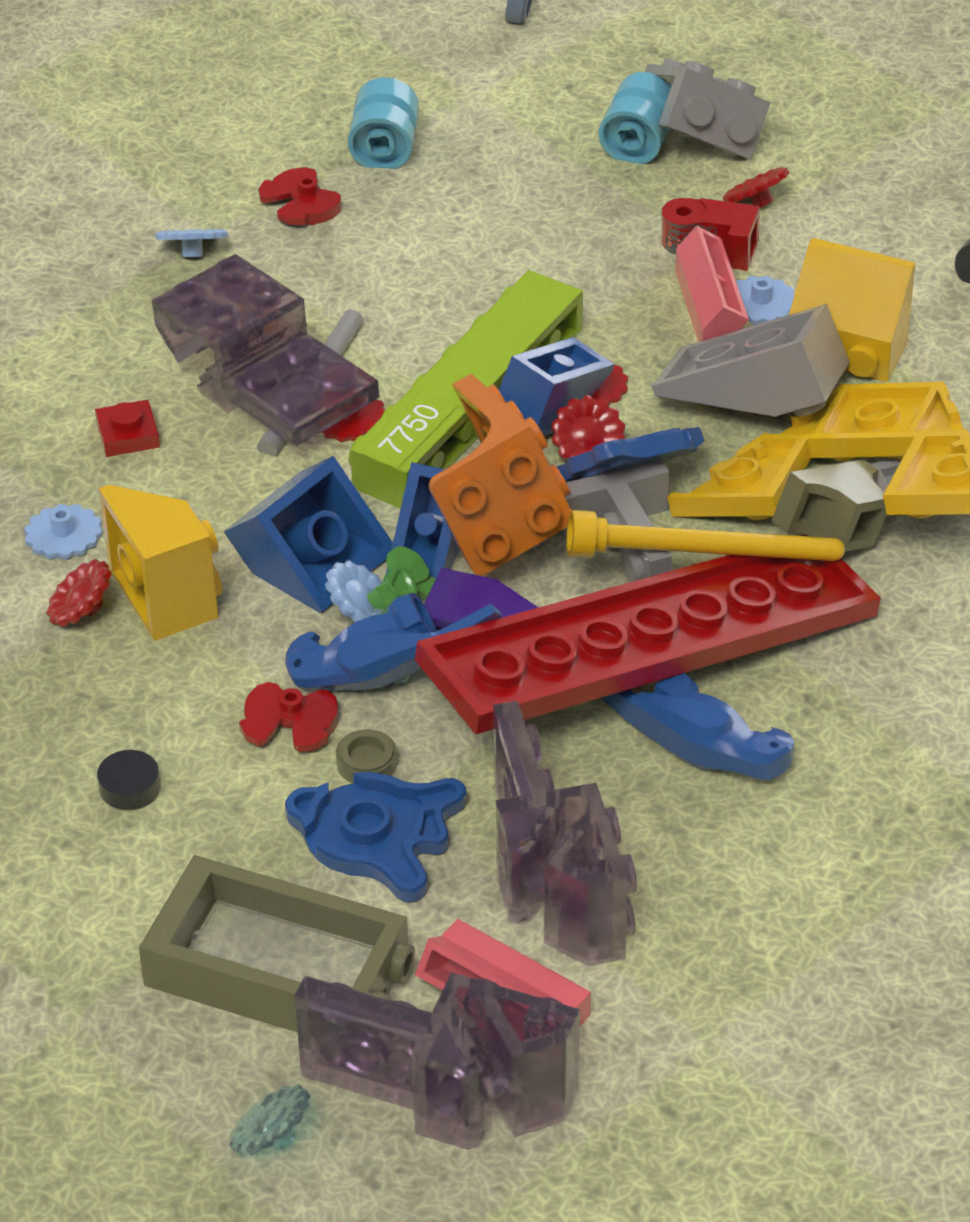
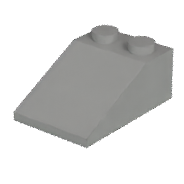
M824 304L680 347L653 383L652 389L655 396L774 417L793 411L795 416L800 417L814 413L825 406L827 398L838 385L840 377L850 362L828 305Z

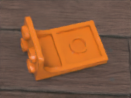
M469 374L453 383L452 386L481 444L468 456L433 476L429 482V490L468 567L476 575L482 576L565 529L571 511L565 497L571 493L558 468L555 465H549L542 451L548 445L536 422L531 417L524 419L522 413L512 400L506 403L494 384L486 387L474 375Z

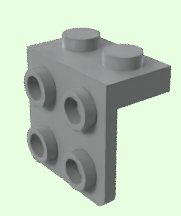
M665 58L663 65L647 64L645 72L661 76L672 85L658 125L733 155L751 159L771 104L767 100L754 96L755 86L733 78H728L725 81L713 77L714 69L693 61H686L684 64Z

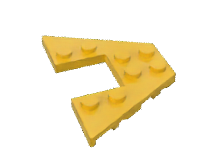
M944 381L839 384L832 390L825 402V406L820 410L800 417L794 414L791 415V427L780 434L763 433L737 450L732 458L715 464L709 468L711 479L689 493L672 492L669 494L667 499L671 516H746L751 520L766 519L774 515L790 472L804 470L811 458H832L835 461L846 462L859 457H885L886 459L901 460L883 494L887 515H909L912 518L923 519L934 515L970 514V434L961 423L959 411L955 403L951 401L949 390Z

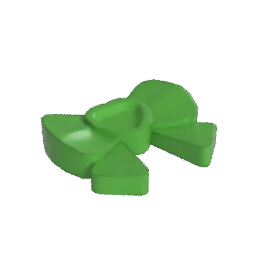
M403 546L395 547L387 553L388 572L385 574L380 586L375 587L367 594L369 603L379 614L388 613L390 604L396 598L402 595L405 596L408 593H415L419 598L426 601L436 580L434 577H428L430 575L429 569L418 553Z

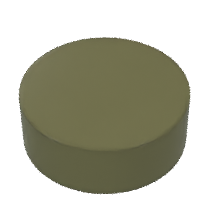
M370 729L354 731L343 737L337 745V770L345 780L353 783V773L374 772L392 776L397 767L396 745L383 732Z

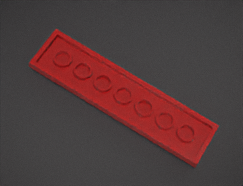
M726 555L417 641L415 661L476 735L877 616L881 597L842 558L837 561Z

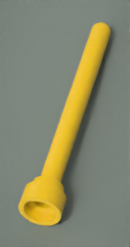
M571 510L566 531L568 557L593 558L594 553H605L606 547L837 561L845 553L843 542L837 538L608 524L607 518H598L595 511Z

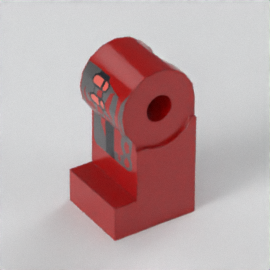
M677 198L665 203L661 213L662 245L664 249L672 254H676V248L695 226H698L722 239L732 269L748 271L759 242L760 206L705 198Z

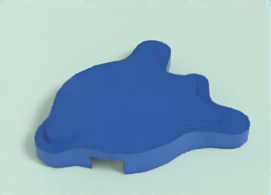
M699 427L685 428L683 430L673 428L634 438L617 439L601 443L592 447L593 450L568 458V462L556 467L565 481L570 482L661 458L665 463L671 459L697 452V446L704 443L705 440Z
M374 772L353 773L352 784L340 786L329 791V782L318 787H301L294 790L286 799L285 811L289 824L301 832L309 851L320 863L331 870L350 876L373 878L385 885L399 900L414 902L423 898L428 891L427 873L416 856L421 853L440 855L448 850L449 834L445 821L463 810L467 804V792L465 785L455 778H445L430 783H412L390 775Z

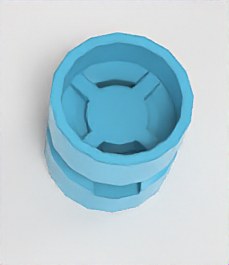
M637 72L628 75L620 83L598 130L601 145L614 159L644 164L650 162L658 155L669 131L668 128L658 125L672 86L663 77L649 72Z
M377 78L368 81L360 88L356 96L353 119L348 135V149L352 157L363 167L396 169L407 162L414 142V130L419 113V100L414 90L406 83L394 78Z

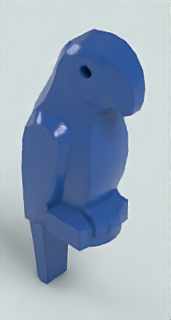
M408 593L405 596L402 595L396 598L390 604L388 613L373 615L353 623L340 632L328 646L319 643L320 636L314 631L298 636L290 644L286 652L285 665L294 684L308 692L379 688L421 668L415 661L417 641L499 619L502 617L499 609L489 604L437 631L427 607L415 593Z
M684 673L656 683L653 693L641 692L637 694L628 689L601 697L605 703L636 730L700 770H727L756 780L769 781L783 774L789 769L793 761L794 739L789 733L771 727V731L766 732L751 731L735 709L713 696L699 693L696 683Z

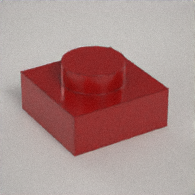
M149 399L123 402L95 409L96 423L106 457L160 448L159 434Z

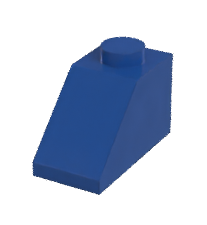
M571 337L512 356L499 391L506 403L512 400L522 413L524 419L531 417L540 428L542 434L546 436L554 433L551 429V424L557 419V410L560 407L567 406L568 401L572 398L581 400L584 396H592L611 374L615 364L576 338Z
M411 462L392 549L403 546L415 551L426 563L430 574L428 577L436 578L441 567L451 569L460 551L429 490L431 478L445 469Z

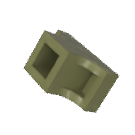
M862 459L790 472L771 521L786 533H800L811 537L837 538L843 542L845 552L872 547L876 543L887 516L883 499L885 491L875 483L879 470Z

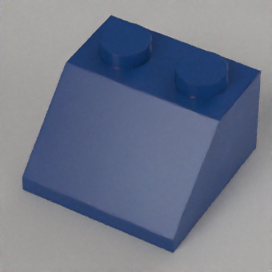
M334 456L297 473L223 531L252 574L319 613L333 603L330 599L331 593L326 589L325 583L328 581L326 573L332 569L336 562L345 563L346 561H351L356 565H364L371 572L386 559L387 553L391 551L393 544Z

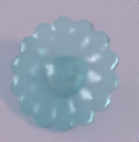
M300 1084L292 1087L283 1086L278 1091L268 1093L262 1100L252 1104L248 1112L239 1118L237 1126L230 1133L232 1140L229 1146L239 1156H244L247 1153L250 1156L255 1155L262 1149H269L272 1146L276 1150L286 1147L296 1137L297 1133L293 1127L303 1120V1114L310 1107L309 1099L311 1095Z

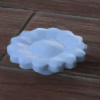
M224 229L164 230L156 233V239L182 240V257L203 256L202 239L228 237V231Z
M749 276L746 280L739 279L736 281L750 323L757 325L789 315L794 298V289L791 286H786L783 280H773L769 276Z
M59 504L54 508H45L41 510L40 515L32 516L30 524L25 526L26 545L32 547L34 554L44 555L48 560L54 558L67 560L73 556L84 555L88 549L97 546V540L103 535L101 518L95 516L92 509H83L78 504L71 506Z
M346 561L345 563L336 562L332 569L326 573L328 581L325 583V587L331 593V601L339 607L340 612L344 616L352 618L354 623L373 615H379L367 598V594L371 590L380 586L382 581L379 576L370 572L364 565H356L351 561Z

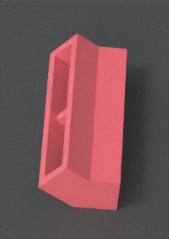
M695 226L676 248L675 272L697 340L700 342L740 330L749 321L722 239Z
M457 919L443 935L428 939L415 976L546 1050L563 1046L590 1016V991L460 919Z

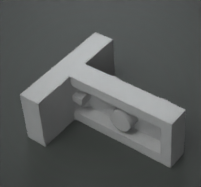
M661 458L566 482L571 494L565 498L571 510L595 511L598 518H607L608 524L654 527L648 516L668 511L669 470ZM567 527L560 531L563 539L566 538ZM618 548L621 553L623 571L628 582L671 571L672 556L669 551Z

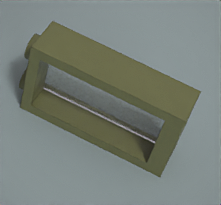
M193 855L140 944L139 954L143 983L146 987L360 1051L369 1031L379 1032L384 1026L390 1008L391 998L389 993L395 982L404 984L408 979L415 959V947L408 944L406 916Z

